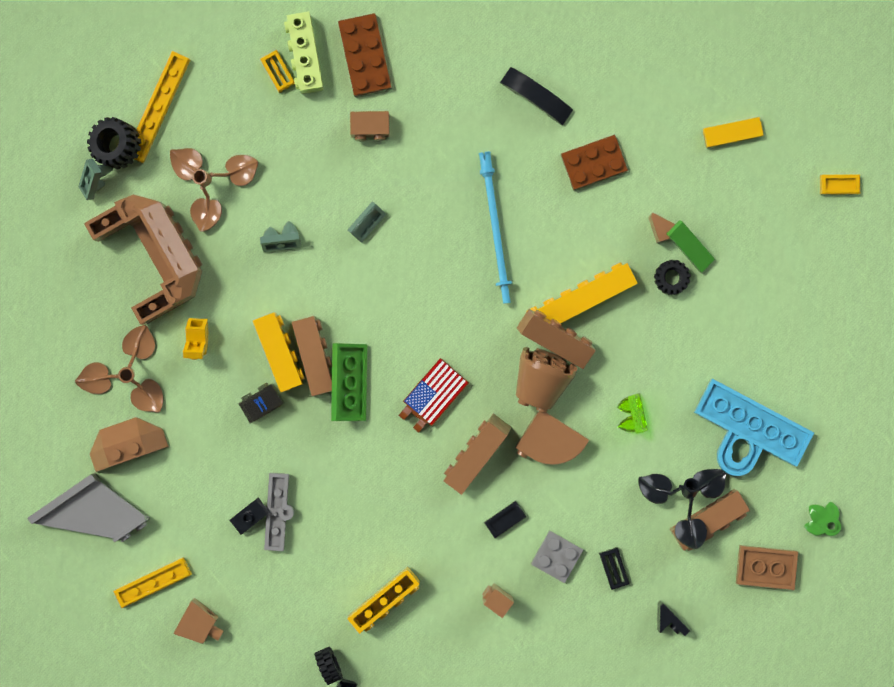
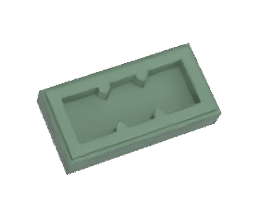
M372 201L349 227L348 231L362 243L384 218L386 213Z

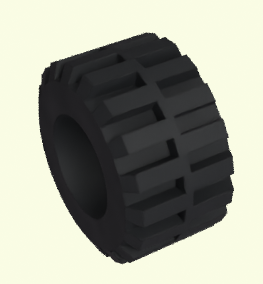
M106 117L104 121L101 119L97 121L98 125L94 124L92 126L93 131H89L88 134L90 139H87V144L90 145L87 148L91 152V157L96 159L95 161L115 169L128 167L127 164H133V159H137L139 156L137 152L141 151L139 146L141 139L138 138L140 134L135 130L136 128L115 117ZM119 135L117 148L110 152V141L114 136Z

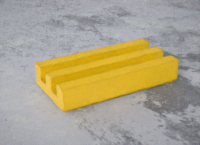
M277 50L260 59L279 93L284 89H288L291 85H295ZM273 56L277 57L288 79L290 80L289 82L286 83L284 77L282 76L280 70L278 69L276 63L272 58ZM266 60H270L277 75L283 83L282 86H279L277 80L275 79L273 73L267 65Z

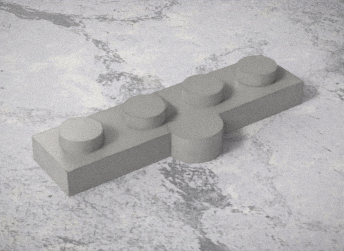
M269 473L267 509L270 513L266 515L264 550L284 551L286 520L294 516L293 507L287 504L289 474Z

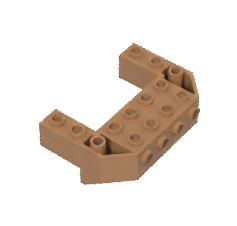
M133 194L114 202V207L90 219L84 225L92 239L97 242L128 225L134 227L164 281L160 284L163 290L131 307L140 325H146L196 296L202 274L200 268L202 263L197 255L194 256L191 252L193 247L190 241L182 236L181 233L184 231L179 222L175 223L172 216H174V213L170 206Z

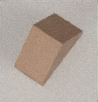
M651 213L649 221L656 243L669 240L670 238L667 233L675 224L655 213Z

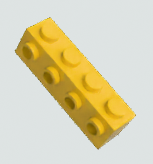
M273 312L253 320L280 393L303 385L305 376L302 369H298L296 365L298 358L295 351H291L289 347L291 340L288 333L284 334L282 329L284 322L281 315L277 316Z
M406 567L350 613L347 619L359 634L362 631L367 632L375 625L373 622L378 618L382 620L390 613L388 611L393 606L395 608L404 601L403 598L407 594L412 595L419 589L420 580L409 567Z

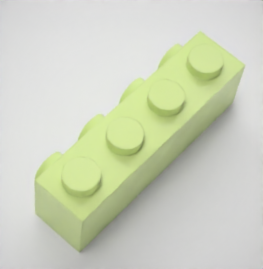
M310 12L286 15L287 21L284 22L286 33H290L291 40H288L289 52H293L294 59H291L293 71L296 70L297 78H294L296 90L300 89L301 94L323 91L324 87Z

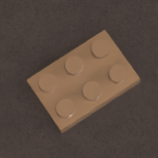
M739 545L736 584L795 590L798 551Z

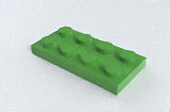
M333 343L331 421H366L367 344Z

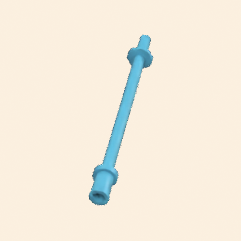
M491 152L478 153L481 165L480 175L485 178L500 279L496 286H501L503 304L511 303L508 285L513 284V282L507 281L492 181L495 169L492 168Z

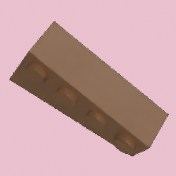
M494 413L487 422L484 420L478 428L479 433L476 437L472 435L466 443L468 445L465 451L461 450L456 456L457 462L455 465L452 466L450 464L444 472L446 477L443 481L462 495L508 436L511 426Z

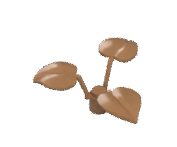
M195 149L170 150L171 164L176 175L183 180L189 181L192 179L194 183L200 185V189L206 196V199L199 198L195 200L190 209L192 220L201 232L215 226L222 214L220 202L210 200V196L205 189L206 186L210 185L212 177L230 176L233 184L245 186L253 180L258 167V161L248 155H235L228 159L225 164L228 173H209L200 169L203 160L201 154Z
M146 325L132 329L123 339V352L132 355L128 367H123L118 374L108 375V368L104 364L93 362L88 364L75 380L77 386L93 394H101L108 391L111 387L109 378H119L123 383L132 382L137 388L131 392V402L137 409L160 412L162 409L163 393L159 384L152 379H145L140 385L134 380L135 372L131 368L135 357L146 359L154 352L155 341Z

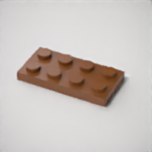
M375 13L338 21L354 97L392 89Z

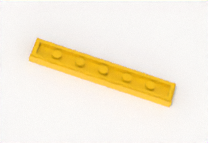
M174 51L169 56L136 129L140 134L138 138L141 139L139 144L141 151L137 152L139 156L137 159L134 158V160L143 164L190 62L189 58Z

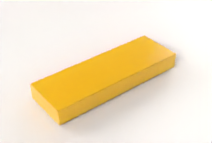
M760 117L702 129L706 148L764 136Z

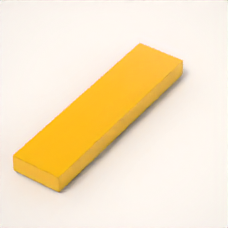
M184 557L113 592L121 608L192 575Z

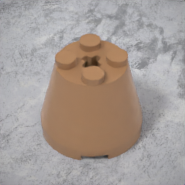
M524 347L520 355L516 396L519 398L518 403L524 406L532 405L538 411L547 413L548 409L554 406L575 377L577 367L574 364H566L567 362L563 360L564 358L552 352L539 348L530 351V348Z

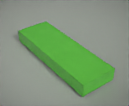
M679 220L667 233L668 237L699 272L702 273L715 260L683 221Z

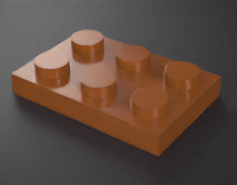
M615 134L560 154L573 190L628 171Z

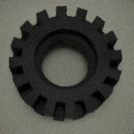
M669 260L660 264L656 269L654 282L662 293H667L668 295L678 294L688 287L691 274H689L688 267L686 268L684 263H681L679 260ZM669 270H675L679 274V281L675 285L668 284L665 280V275Z
M330 646L315 652L317 666L327 685L343 679L341 668Z

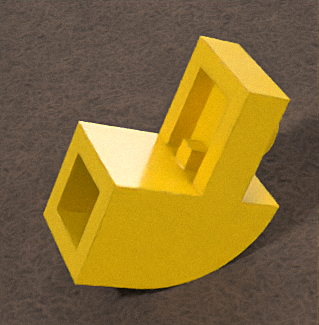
M188 318L185 328L186 343L183 350V358L192 360L203 359V356L207 354L208 319Z

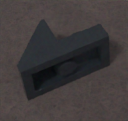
M660 600L657 608V630L659 633L672 623L670 627L677 634L681 632L686 636L690 630Z

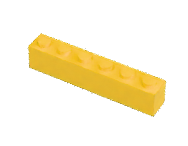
M620 262L611 267V272L605 274L602 271L594 276L595 280L591 282L585 280L577 284L578 289L574 291L568 289L560 293V298L554 300L552 297L543 302V307L537 309L535 306L531 310H539L546 315L545 318L548 320L555 319L562 323L638 283L628 263L622 265Z

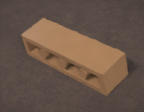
M528 309L516 327L520 334L584 369L596 351L591 345L593 342L584 336L582 338L576 336L577 333L571 328H562V324L555 319L548 320L541 311Z
M315 316L293 321L292 326L311 396L332 391V375L330 372L332 362L330 356L326 357L324 350L327 349L325 337L321 338L320 330H322L320 319L316 320Z
M733 489L691 515V520L700 519L705 523L707 528L706 541L714 536L713 533L720 529L722 531L728 528L733 520L739 521L746 517V513L750 510L738 490ZM675 526L671 527L670 531L681 549L684 551L686 549L688 551L692 550L676 538Z

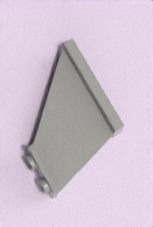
M93 473L27 519L31 524L113 538L114 542L118 540L123 542L131 537V531L136 529L138 532L147 526L146 521L150 518L99 481L100 478L96 473Z

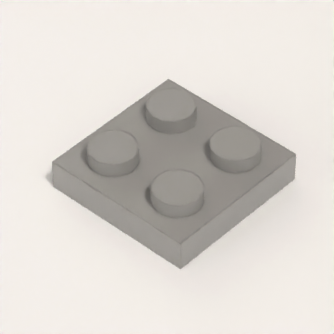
M549 530L531 565L565 583L583 549Z

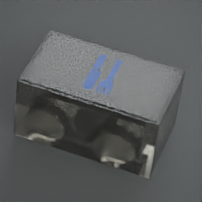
M265 383L257 388L259 392L254 395L250 392L241 398L242 402L239 403V406L249 423L257 421L285 404L274 384L268 385V383Z

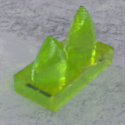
M640 393L624 398L617 408L625 413H631L632 416L622 420L618 428L627 432H635L636 434L647 431L648 428Z

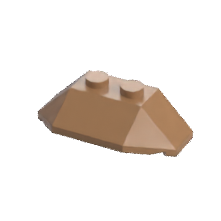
M135 417L99 430L91 449L90 457L97 472L169 446L162 428Z

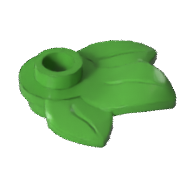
M829 502L825 508L820 505L809 506V514L812 520L804 525V528L809 533L816 536L824 533L828 536H835L840 532L841 523L838 520L840 512L833 502ZM834 523L835 529L830 530L827 525Z

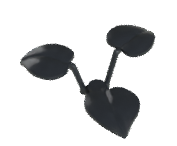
M721 469L699 471L693 478L685 480L684 485H679L673 491H671L672 483L665 475L651 474L639 477L638 483L642 494L647 500L655 504L665 503L668 495L672 496L681 490L682 495L689 499L688 520H681L675 526V536L682 544L691 549H698L704 544L707 528L702 520H691L693 500L699 491L706 498L719 497L725 488L726 473Z

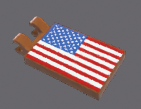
M440 358L403 400L407 406L398 416L405 420L410 413L414 414L419 421L413 428L419 433L427 423L432 426L469 382Z

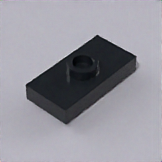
M258 497L229 521L242 535L269 514L270 511Z

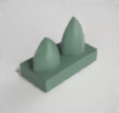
M94 159L86 160L78 186L86 200L94 199L96 191L105 185V182L100 180V178L113 171V168L106 165H97Z
M290 221L285 224L282 234L279 235L274 228L269 227L263 237H260L263 252L301 248L299 233Z

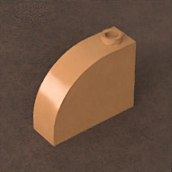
M537 411L515 448L518 449L517 454L525 459L529 456L544 464H561L579 455L589 442V439L548 413Z

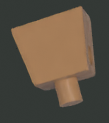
M194 598L186 609L174 634L203 644L208 636L219 641L224 631L214 626L218 616Z

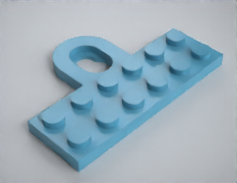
M714 379L710 380L694 411L700 417L727 430L717 451V462L725 473L732 476H742L749 473L755 466L762 450L797 467L814 435V432ZM738 439H743L749 444V453L740 462H734L732 459L733 443Z

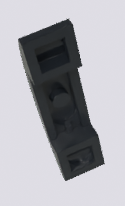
M512 67L509 68L500 81V84L531 102L562 126L573 111L569 105L555 94Z

